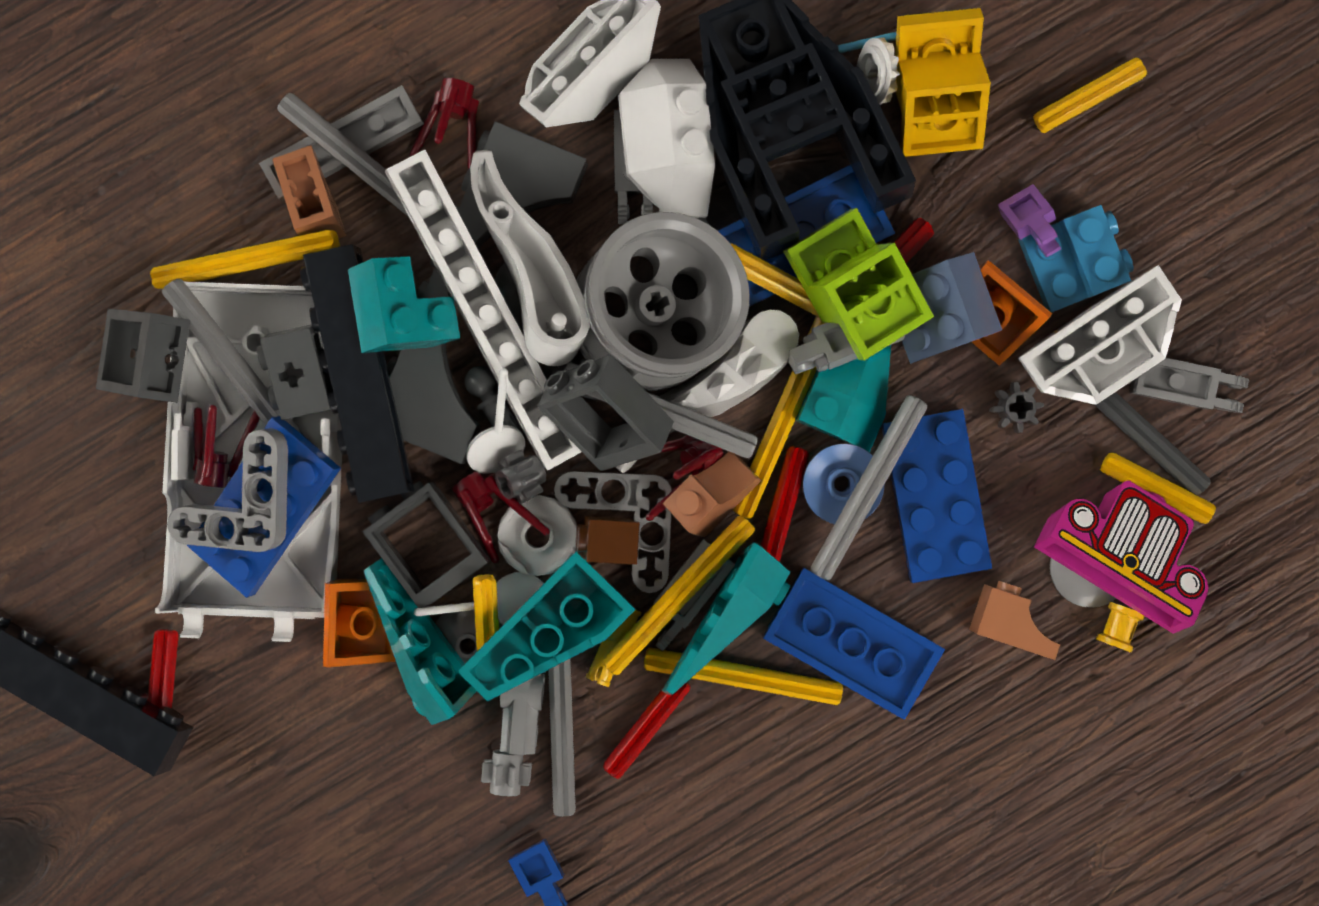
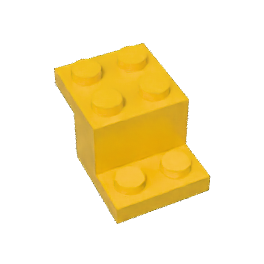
M981 8L897 16L895 56L899 58L897 71L900 75L896 78L898 87L896 95L902 113L900 148L905 157L983 149L991 82L980 53L984 22Z

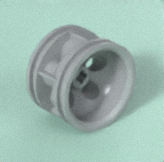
M650 213L623 224L604 242L597 253L583 267L576 279L585 300L586 312L590 322V328L579 349L586 361L589 359L594 361L607 355H612L645 391H658L674 387L721 358L737 341L748 315L749 285L745 269L738 254L727 239L716 229L697 218L681 213ZM642 256L650 261L654 270L651 281L640 283L634 279L630 271L632 257ZM686 274L695 280L698 287L696 298L683 300L674 295L672 283L676 275ZM613 292L623 299L625 313L622 317H613L608 314L604 293ZM650 302L651 306L657 305L659 312L656 315L654 310L649 312L646 308L647 303ZM685 321L695 328L697 333L695 345H683L674 339L671 329L675 322ZM641 333L647 336L652 344V354H646L632 346L628 342L629 335Z

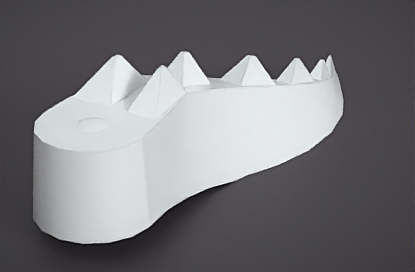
M487 149L477 150L473 153L470 167L471 187L482 218L515 283L521 306L526 348L535 360L547 366L567 364L576 356L590 328L585 300L569 264L551 235L524 211L502 182L492 151Z
M770 309L756 314L745 323L737 341L721 358L692 380L667 391L659 397L708 417L722 414L751 397L785 367L789 359V350L796 348L798 345L799 332L796 323L789 315L779 310ZM637 460L616 466V468L621 473H625Z

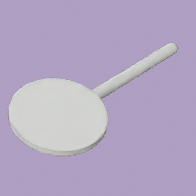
M505 368L501 369L499 373L495 426L479 433L470 442L466 452L469 466L480 473H496L501 470L498 464L499 461L504 460V457L519 450L524 452L525 439L521 431L513 426L503 425L508 370Z
M520 572L502 577L496 583L499 622L504 625L544 584L543 581L534 575ZM474 602L416 608L414 615L425 616L474 610Z

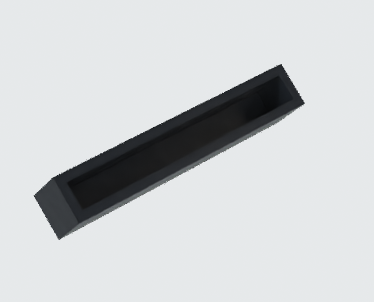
M350 244L303 255L305 266L300 268V274L305 290L312 293L314 307L309 309L310 320L314 331L320 332L324 348L319 349V360L323 372L330 374L333 389L328 390V400L333 414H339L342 430L337 431V440L341 453L343 455L347 454L351 470L346 472L349 492L352 496L357 495L358 503L414 491L384 351L361 353L348 269L364 262L361 248Z
M0 609V687L152 776L160 775L172 769L194 728L182 721L184 716L181 713L166 706L159 708L148 701L149 696L142 690L131 686L126 688L113 681L115 676L109 671L96 666L90 668L79 661L80 655L65 647L58 646L56 648L45 642L46 636L43 633L30 627L21 628L11 622L12 616Z

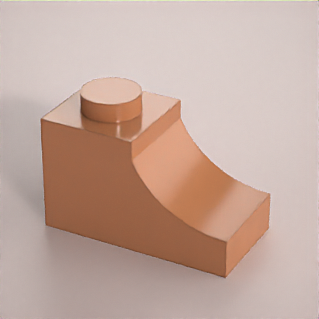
M310 145L273 158L272 160L289 215L298 236L324 230H334L337 232L338 238L345 237V229L336 202L327 185L313 147Z
M728 451L708 469L696 475L691 474L663 502V505L689 533L706 537L762 480L738 455Z
M999 580L996 588L984 584L969 630L978 635L1055 660L1060 644L1048 639L1037 629L1029 611L1032 600L1020 596L1022 588Z

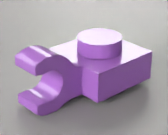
M1034 184L998 204L1001 216L1020 240L1031 234L1045 257H1049L1061 250V246L1055 240L1058 235L1049 224L1056 220L1054 209Z

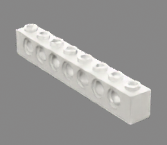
M426 150L386 169L385 173L451 297H454V302L498 384L500 370L503 368L508 370L506 399L544 468L550 470L581 453L582 451L537 407L545 391L544 384L547 379L537 360L527 350L524 336Z

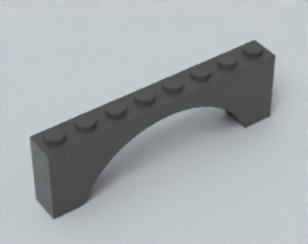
M494 122L491 132L488 130L483 132L477 150L487 149L492 151L502 182L514 200L526 213L549 206L573 203L588 168L586 158L498 122ZM469 168L461 190L466 193L460 207L456 205L455 207L479 250L491 237V234L477 206L471 187ZM431 259L430 265L433 266V267H435V265H434V263H433V261H432V259ZM436 267L430 281H423L420 285L417 299L451 297ZM447 343L436 347L401 350L398 357L392 356L387 369L403 440L460 464H466L468 446L479 434L481 425L465 406L454 384L449 367Z

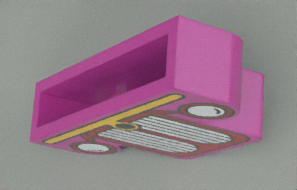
M1129 480L1124 481L1107 492L1099 508L1088 500L1075 499L1052 513L1034 545V548L1173 634L1195 624L1207 597L1209 588L1204 574L1194 566L1177 565L1180 554L1193 529V520L1168 505L1160 495L1147 492Z

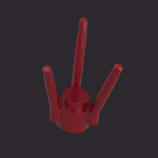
M443 79L441 89L435 93L431 109L414 142L409 157L420 152L439 112L441 117L434 138L436 144L442 142L449 119H463L464 113H467V168L471 167L473 153L476 152V114L479 106V101L472 98L475 89L473 85L460 79Z
M210 405L208 408L205 447L202 409L196 407L194 409L195 456L192 470H195L194 483L208 487L225 488L228 483V477H233L243 458L244 440L248 434L255 431L260 417L255 411L252 413L231 461L228 462L227 453L214 451L217 407Z
M689 435L665 442L662 452L678 448L684 449L680 453L683 466L673 473L674 479H680L690 472L692 475L699 474L723 457V450ZM683 482L646 514L645 518L647 521L653 520L666 509L663 502Z
M474 472L459 481L452 488V491L467 511L493 563H498L499 557L494 549L493 540L480 515V512L494 502L491 497L492 493L497 495L543 535L547 536L550 534V529L514 498L507 499L502 495L493 475L484 480L479 472Z

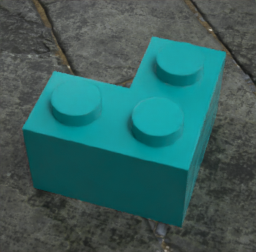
M410 257L372 258L348 269L361 353L436 347L460 338L454 297L417 299Z

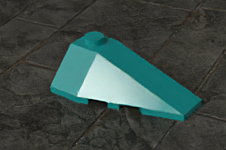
M891 345L865 361L858 360L857 358L830 370L827 369L819 372L817 369L795 421L847 444L859 446L870 453L886 415Z
M753 543L742 550L735 562L734 568L728 574L663 687L662 692L667 695H673L764 614L773 603L777 606L780 605L790 588V584L785 582L790 571L764 548Z
M575 552L457 672L486 701H489L607 640L636 609L588 562Z
M381 558L365 569L364 574L407 693L412 698V703L417 712L425 716L431 725L448 720L456 715L476 693V690L457 672L465 663L429 615H414V610L418 608Z

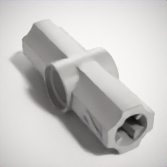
M541 673L500 695V707L503 708L500 752L512 755L535 754L538 737V715L543 705L545 674Z

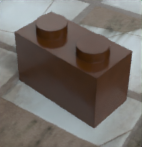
M584 516V525L577 524L575 549H577V552H582V557L586 562L637 565L640 522L632 518Z

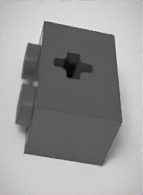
M312 324L270 333L260 338L261 346L257 347L259 363L264 371L268 370L272 386L268 387V396L273 410H279L281 420L330 410L328 390L333 389L330 374L324 373L319 360V349L323 348L320 333L314 331ZM292 366L295 369H302L304 375L297 379L295 375L289 376L287 369Z

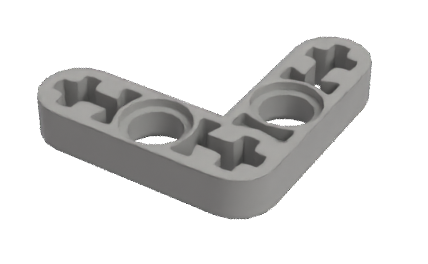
M268 428L255 430L248 434L244 440L242 509L200 504L178 507L168 517L167 526L171 537L175 541L187 545L252 552H264L280 546L286 536L288 445L284 435L276 429ZM261 442L271 446L270 454L260 450ZM259 466H271L272 470L259 472ZM262 478L270 482L273 489L272 497L268 502L262 500L257 493V484ZM222 517L229 518L234 525V534L231 539L225 538L219 530V522ZM185 518H188L190 522H205V525L202 528L191 530V527L185 526L184 521ZM262 525L263 529L270 532V536L265 538V535L261 533L248 534V529Z
M574 471L560 476L555 483L554 492L558 502L565 507L635 511L634 520L640 522L638 552L639 549L648 552L664 550V558L655 556V570L662 571V578H655L654 585H647L646 579L639 577L638 574L639 570L646 569L647 556L641 558L638 556L637 565L632 564L633 582L643 592L653 593L661 590L667 583L669 576L671 512L666 508L665 518L656 516L653 520L647 521L645 517H640V509L643 508L649 511V498L642 496V489L649 488L650 482L656 481L658 482L659 489L666 491V497L671 492V486L668 481L661 476L647 474ZM570 478H576L579 486L590 487L589 478H598L595 488L597 503L588 502L591 494H579L576 497V501H569V495L562 493V485H568ZM608 480H618L625 487V496L618 503H609L602 496V486ZM665 497L658 498L657 504ZM648 522H656L664 530L663 539L656 545H648L641 539V528Z

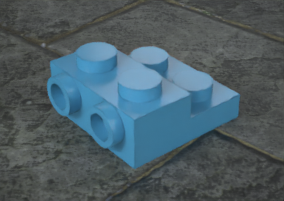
M1102 205L1051 225L1058 235L1055 240L1061 246V250L1049 257L1044 256L1031 234L1021 240L1018 239L1043 304L1051 313L1131 281L1129 273L1134 270L1132 258L1126 249L1119 250L1114 235L1119 232L1116 218L1111 211L1104 213Z

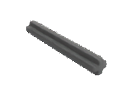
M1116 392L1095 405L1189 492L1200 495L1208 488L1211 483L1210 478Z

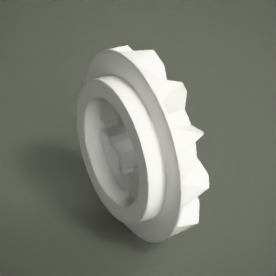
M871 38L863 46L857 66L864 72L879 105H881L882 103L890 102L892 93L897 91L896 78L900 75L897 71L899 58L894 56L893 43H888L885 38Z

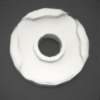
M537 495L521 505L550 529L548 543L542 547L531 545L527 540V531L532 525L509 507L500 519L498 544L500 552L509 565L520 573L540 576L556 572L575 553L577 523L568 507L563 506L555 498Z

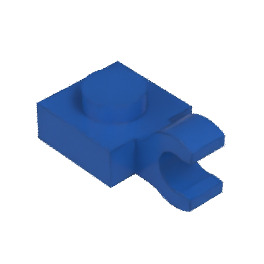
M546 838L509 858L508 862L527 897L538 892L545 906L568 905L564 894L555 883L562 879L565 874Z

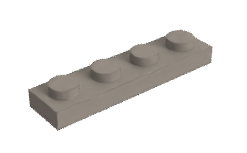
M402 85L331 123L332 126L367 154L376 151L424 124ZM310 136L259 163L277 198L281 201L285 199L274 167L273 158L311 145L316 152L325 178L346 166Z

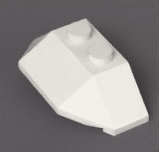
M600 0L588 6L532 65L525 86V95L521 97L519 103L520 106L545 127L594 120L649 62L661 8L658 1Z
M650 59L620 92L618 101L627 177L646 198L659 208V212H674L694 218H706L708 216L713 183L715 157L714 148L710 141L709 130H711L709 105H707L706 83L690 59Z
M1159 265L1155 266L1055 330L1018 359L1041 393L1097 405L1166 358L1174 330L1176 314L1179 312L1182 299Z

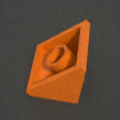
M988 260L979 265L1002 331L974 340L972 343L1000 366L1051 317L1052 313Z
M335 579L325 583L323 667L395 662L394 654L367 580Z

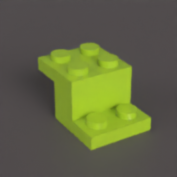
M857 208L850 209L783 250L822 323H839L858 360L865 361L934 317L896 244H876Z

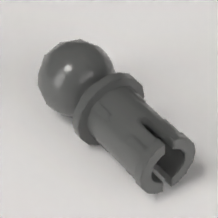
M485 366L472 367L465 375L464 383L466 390L472 396L481 398L482 403L477 406L478 411H483L492 427H494L498 395L494 390L496 379L490 368ZM505 400L503 425L513 426L518 430L522 429Z

